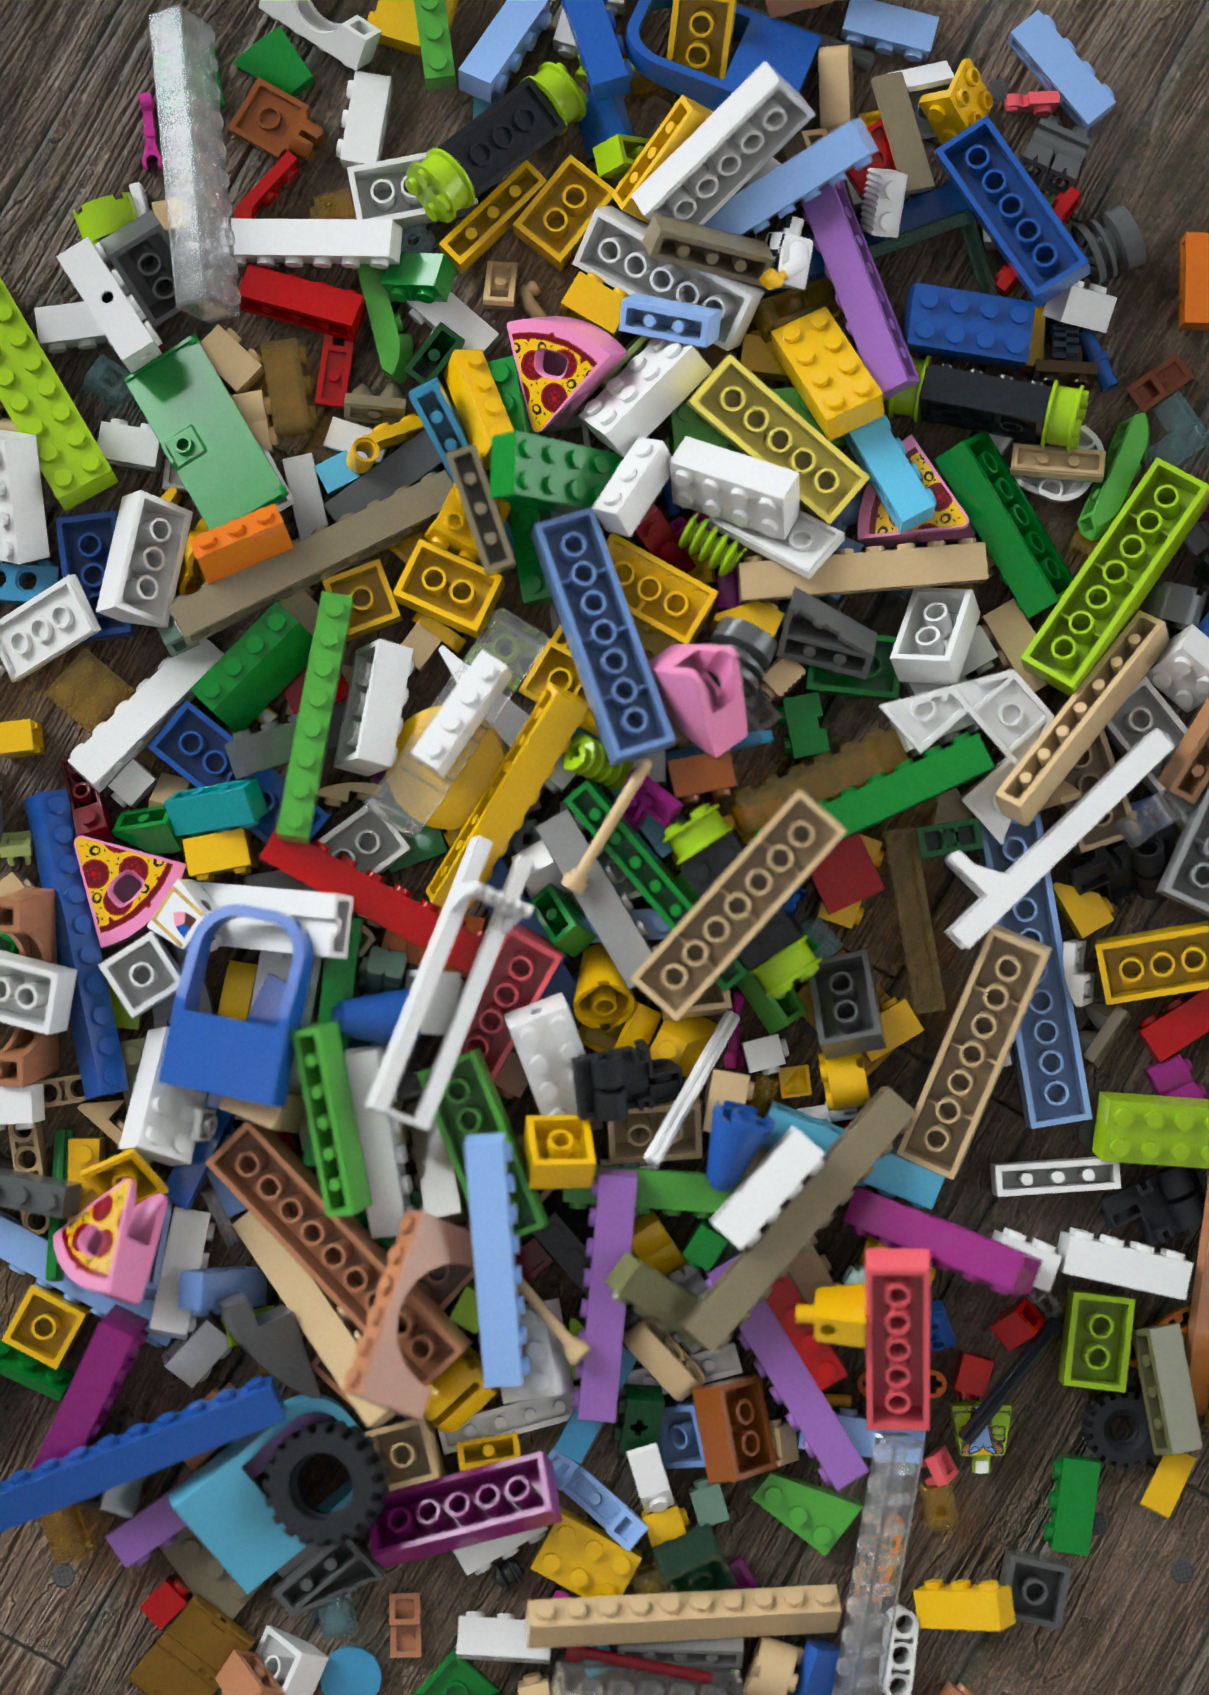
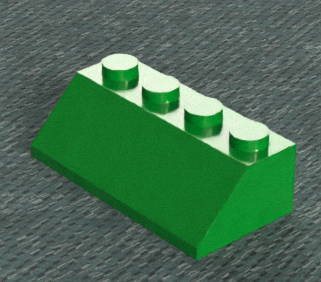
M275 601L190 691L235 733L244 731L308 665L313 636L284 607Z

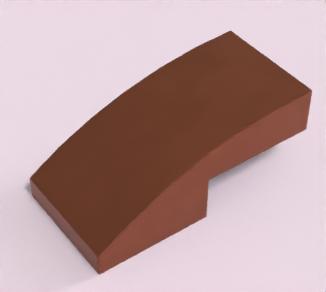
M1175 353L1127 387L1126 390L1141 411L1147 412L1192 380L1194 376L1178 354Z

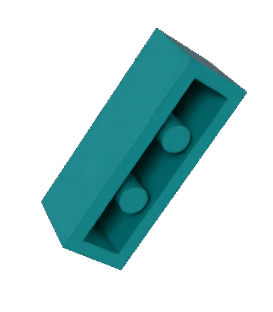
M257 777L178 791L164 802L175 836L188 834L189 838L201 836L210 830H214L215 833L228 831L233 826L239 825L242 829L250 828L257 825L259 819L268 812Z

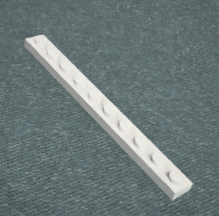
M734 1341L729 1342L720 1351L716 1349L714 1353L704 1349L692 1355L688 1354L703 1371L706 1383L743 1373ZM644 1366L632 1369L624 1383L661 1386L663 1395L668 1394ZM580 1384L574 1385V1389L580 1390ZM624 1385L618 1395H623ZM574 1391L558 1396L507 1403L479 1411L459 1431L451 1434L438 1430L444 1455L457 1452L456 1444L458 1441L463 1443L464 1440L468 1442L470 1439L475 1441L476 1438L481 1440L483 1436L487 1439L489 1435L491 1437L495 1435L500 1436L501 1434L506 1435L507 1433L512 1435L514 1431L522 1434L566 1422L574 1410L572 1409Z

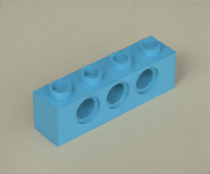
M43 560L38 561L37 565L10 562L0 563V573H5L6 582L0 587V603L23 605L62 580L61 568L56 567V562ZM29 575H36L37 583L35 587L29 590L25 589V578Z

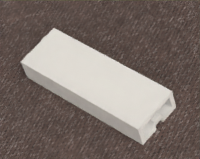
M198 882L217 908L231 904H242L286 913L297 919L308 932L314 956L347 959L354 896ZM241 917L228 921L217 931L223 938L220 946L293 953V945L289 935L281 926L273 922Z

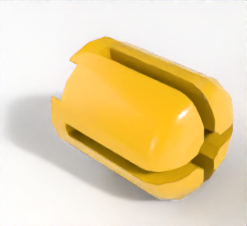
M470 1346L428 1386L431 1392L423 1416L428 1421H432V1425L438 1430L451 1434L459 1431L501 1391V1387L484 1388L482 1357Z

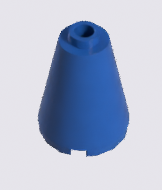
M411 988L339 1001L337 1007L332 1008L331 1021L338 1020L339 1031L342 1034L389 1046ZM419 1029V1031H418V1034H417L415 1040H418V1039H419L420 1029Z
M725 1100L723 1106L720 1105L719 1101L715 1103L706 1178L711 1182L710 1186L722 1192L736 1188L773 1131L775 1122L770 1116L766 1114L765 1119L757 1116L758 1109L739 1102Z

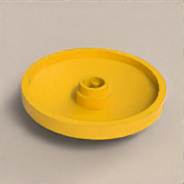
M435 706L413 715L403 723L402 730L397 736L395 744L398 750L396 761L390 768L386 769L387 780L397 803L416 821L437 829L463 828L507 752L497 731L487 720L483 719L443 779L420 765L411 752L443 707Z

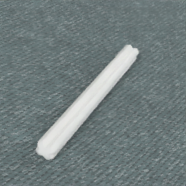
M727 1010L723 1014L645 1153L644 1159L651 1165L658 1166L661 1163L739 1023L740 1016L733 1011Z

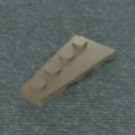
M186 1527L176 1533L178 1539L164 1549L159 1545V1548L193 1596L195 1593H198L231 1620L235 1618L262 1585L261 1583L247 1595L192 1530L188 1531Z

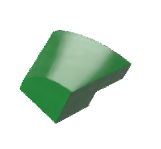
M281 26L261 38L234 61V65L238 70H244L257 79L259 77L293 97L315 84L311 72Z

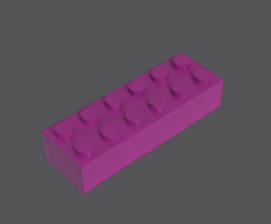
M857 1186L843 1222L853 1225L852 1232L877 1239L879 1243L894 1249H929L930 1262L934 1263V1260H936L934 1266L958 1274H962V1271H964L963 1278L987 1286L993 1283L992 1290L1018 1298L1020 1293L1031 1294L1043 1262L1041 1258L893 1198L886 1197L878 1192Z
M115 1304L100 1321L31 1470L38 1468L42 1462L48 1459L56 1458L59 1460L64 1458L78 1447L85 1446L89 1448L97 1445L99 1440L96 1438L100 1430L105 1428L111 1416L109 1410L113 1403L117 1402L124 1388L121 1384L125 1377L131 1373L137 1360L134 1357L138 1349L143 1347L149 1335V1332L145 1330L149 1322L148 1319Z
M543 1451L389 1491V1495L383 1500L385 1507L382 1513L375 1518L376 1521L369 1527L372 1556L384 1568L562 1522L553 1463Z

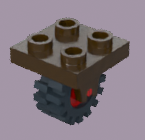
M1058 324L1050 326L1049 337H1047V343L1044 344V360L1036 359L1027 382H1042L1047 387H1051L1052 391L1054 381L1059 380V385L1079 389L1081 385H1085L1084 390L1090 391L1097 376L1098 362H1082V345H1078L1079 332L1077 326Z

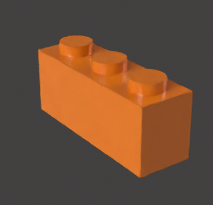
M1186 232L1180 240L1178 329L1209 330V233Z
M275 503L188 539L208 585L294 548Z

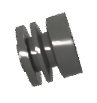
M1118 205L1101 213L1100 224L1095 219L1089 218L1086 220L1085 225L1078 223L1071 228V237L1089 261L1091 273L1087 275V278L1093 284L1100 285L1104 283L1106 277L1109 279L1115 278L1118 274V267L1121 271L1128 272L1144 265L1147 261L1145 243L1140 229L1130 211L1123 205Z
M733 617L721 618L710 639L712 645L727 646L735 650L739 661L744 696H754L759 688V683L765 675L763 669L769 667L778 648L777 642L769 633L748 621ZM707 671L709 675L712 677V679L716 682V684L721 688L719 678L713 672Z

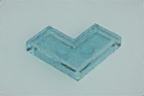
M1180 391L1154 407L1153 411L1169 435L1149 447L1148 456L1152 462L1158 457L1176 467L1209 445V432Z

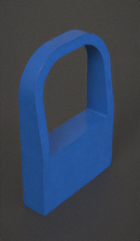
M673 0L638 1L629 20L624 39L625 51L630 62L649 80L679 95H684L714 111L765 61L800 94L815 60L822 36L774 18L770 19L769 16L736 5L733 37L740 39L741 42L725 78L718 79L651 52L642 43L639 32L645 19L651 12L662 8L672 9Z
M231 904L215 909L198 924L191 937L178 984L158 1082L268 1106L285 1107L295 1059L291 1031L301 1027L314 960L310 936L297 919L275 910ZM246 917L273 922L281 926L291 939L293 960L276 1027L204 1013L198 1010L212 940L217 931L232 919Z

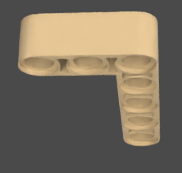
M80 1074L31 1083H43L44 1090L48 1084L56 1087L58 1095L54 1101L47 1100L44 1095L45 1108L87 1101L85 1096L78 1095L74 1089L75 1083L81 1079ZM41 1121L34 1123V1128H32L28 1137L23 1136L19 1130H16L15 1124H7L14 1170L50 1177ZM27 1150L32 1151L36 1155V1163L33 1167H29L24 1163L23 1155ZM21 1211L24 1229L36 1235L49 1231V1216L44 1215L46 1218L45 1226L39 1228L33 1223L34 1213Z

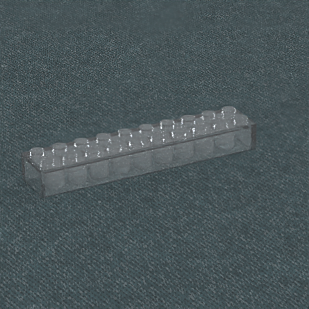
M177 5L148 14L176 308L207 323H212L239 316V304L241 302L236 277L238 265L235 260L233 246L235 244V235L231 226L232 206L228 196L230 181L225 165L227 151L222 135L224 121L220 114L219 104L221 92L217 84L216 74L218 62L214 53L215 33L211 25L183 6Z

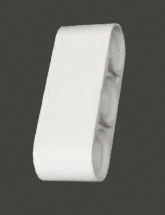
M892 1604L887 1607L882 1618L876 1685L885 1695H911L913 1688L919 1620L915 1614L900 1604ZM905 1615L904 1624L896 1628L898 1618ZM902 1647L900 1656L893 1659L895 1649ZM899 1678L896 1688L889 1690L891 1681Z

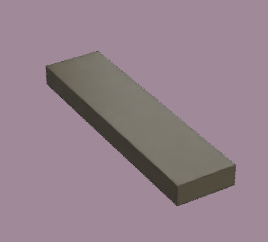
M902 71L874 76L871 84L896 171L908 175L905 195L932 190L935 187Z

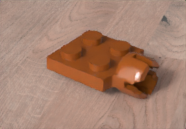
M259 77L227 128L231 134L278 160L287 151L304 160H312L318 154V152L312 150L313 145L321 148L325 138L322 127L308 120L311 112L309 105Z

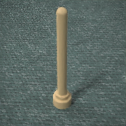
M644 758L637 765L577 868H572L571 872H566L561 881L565 887L577 894L583 895L589 885L587 883L589 878L588 872L651 768L652 764L649 759Z
M522 1277V1284H518V1292L524 1295L527 1303L564 1345L563 1350L566 1352L564 1356L574 1366L592 1349L584 1339L574 1338Z

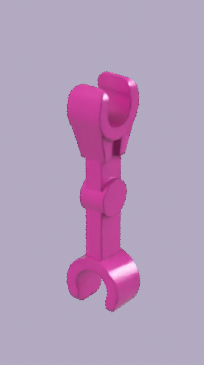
M149 92L141 93L139 101L143 113V133L146 142L142 164L149 171V159L157 158L158 169L161 170L164 162L156 145L157 132L155 130L153 114L155 111L154 98Z
M735 991L734 1003L731 1002L732 1008L729 1010L740 1016L744 1004V995L741 991ZM739 1023L728 1041V1051L724 1055V1065L726 1068H742L745 1065V1057L740 1050L741 1027Z

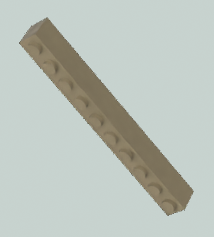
M443 470L439 473H428L421 479V482L411 487L409 485L402 486L392 496L384 500L381 498L373 500L366 506V509L356 514L355 512L347 513L339 519V522L329 527L327 525L318 527L311 533V536L301 541L300 539L292 540L294 548L209 585L205 583L199 591L191 595L182 594L176 597L172 604L168 605V608L187 647L270 607L275 601L280 602L428 529L437 519L453 486L447 472Z
M881 1086L825 1152V1155L821 1158L825 1162L823 1166L813 1176L809 1173L800 1182L803 1185L801 1191L792 1200L788 1197L780 1205V1208L783 1209L780 1215L771 1224L766 1222L759 1230L762 1234L750 1248L746 1246L680 1323V1326L710 1352L714 1353L716 1349L722 1350L732 1337L730 1335L731 1331L737 1325L742 1326L752 1314L750 1309L757 1301L762 1302L772 1291L770 1285L778 1276L782 1278L788 1273L793 1265L790 1261L798 1252L802 1254L810 1247L813 1242L811 1237L817 1229H824L833 1219L831 1213L839 1204L841 1206L844 1205L852 1197L854 1192L851 1189L859 1180L863 1182L869 1177L874 1169L871 1165L879 1156L883 1158L890 1152L894 1146L892 1141L898 1133L904 1134L914 1122L912 1117L916 1111L890 1087Z

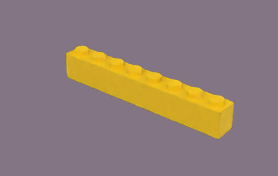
M549 682L425 890L432 904L441 908L444 907L471 837L481 836L493 842L478 882L486 884L490 880L495 863L498 858H502L505 855L510 838L514 832L521 828L528 808L533 806L538 800L540 788L545 780H548L553 775L556 767L555 763L561 753H565L568 750L572 740L571 737L576 728L580 727L586 720L589 707L581 697ZM470 900L467 910L473 908L476 900Z

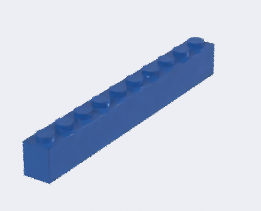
M67 789L38 792L24 800L41 886L42 888L55 889L57 964L77 970L69 1022L85 1099L91 1100L116 1095L129 1090L107 980L98 966L103 961L74 847V840L77 836Z
M271 1375L264 1379L262 1376L253 1378L245 1386L236 1390L233 1388L225 1389L219 1392L216 1398L205 1402L204 1400H197L189 1404L183 1411L178 1413L174 1411L167 1412L158 1417L155 1422L147 1425L145 1423L136 1424L127 1433L117 1437L115 1435L106 1436L97 1445L89 1448L85 1446L78 1447L64 1458L59 1460L51 1458L42 1462L36 1469L31 1471L24 1469L12 1474L8 1480L0 1482V1533L285 1421L287 1408L273 1376Z

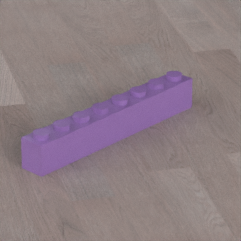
M841 181L832 187L827 183L819 188L821 194L807 203L803 199L801 200L804 208L802 214L806 223L811 226L815 236L813 237L814 246L821 253L825 262L824 272L835 288V300L844 311L847 319L845 322L846 329L850 336L854 338L858 348L856 353L883 393V397L891 398L921 381L844 183Z
M600 1167L599 1177H593L591 1195L597 1196L596 1208L590 1207L589 1226H594V1238H587L586 1257H592L591 1269L585 1268L583 1281V1287L589 1288L588 1299H582L580 1318H586V1328L579 1329L578 1337L580 1340L584 1339L592 1350L583 1360L576 1364L575 1378L581 1379L580 1390H574L572 1409H578V1420L615 1423L626 1306L611 1296L613 1289L604 1281L625 1251L631 1253L638 1178L637 1171Z
M738 1252L713 1266L709 1272L706 1271L709 1279L704 1282L708 1289L713 1286L739 1255ZM766 1299L762 1302L757 1301L750 1309L752 1314L742 1326L738 1325L741 1332L737 1334V1337L746 1351L752 1348L758 1358L753 1363L761 1377L763 1378L768 1375L774 1386L769 1388L778 1405L784 1402L790 1413L785 1415L794 1432L800 1429L806 1438L801 1443L811 1459L816 1456L822 1467L818 1469V1472L825 1484L828 1486L833 1483L838 1491L869 1472Z
M317 1411L300 1415L243 1466L253 1478L262 1472L265 1476H268L269 1473L265 1471L267 1463L274 1458L272 1453L279 1444L285 1441L284 1438L303 1427L320 1421L328 1420L332 1423L335 1418L327 1413ZM193 1474L133 1515L132 1519L128 1518L105 1536V1539L125 1568L132 1564L136 1568L152 1557L149 1552L160 1545L164 1549L178 1539L176 1533L184 1527L188 1531L191 1530L173 1509L168 1495Z

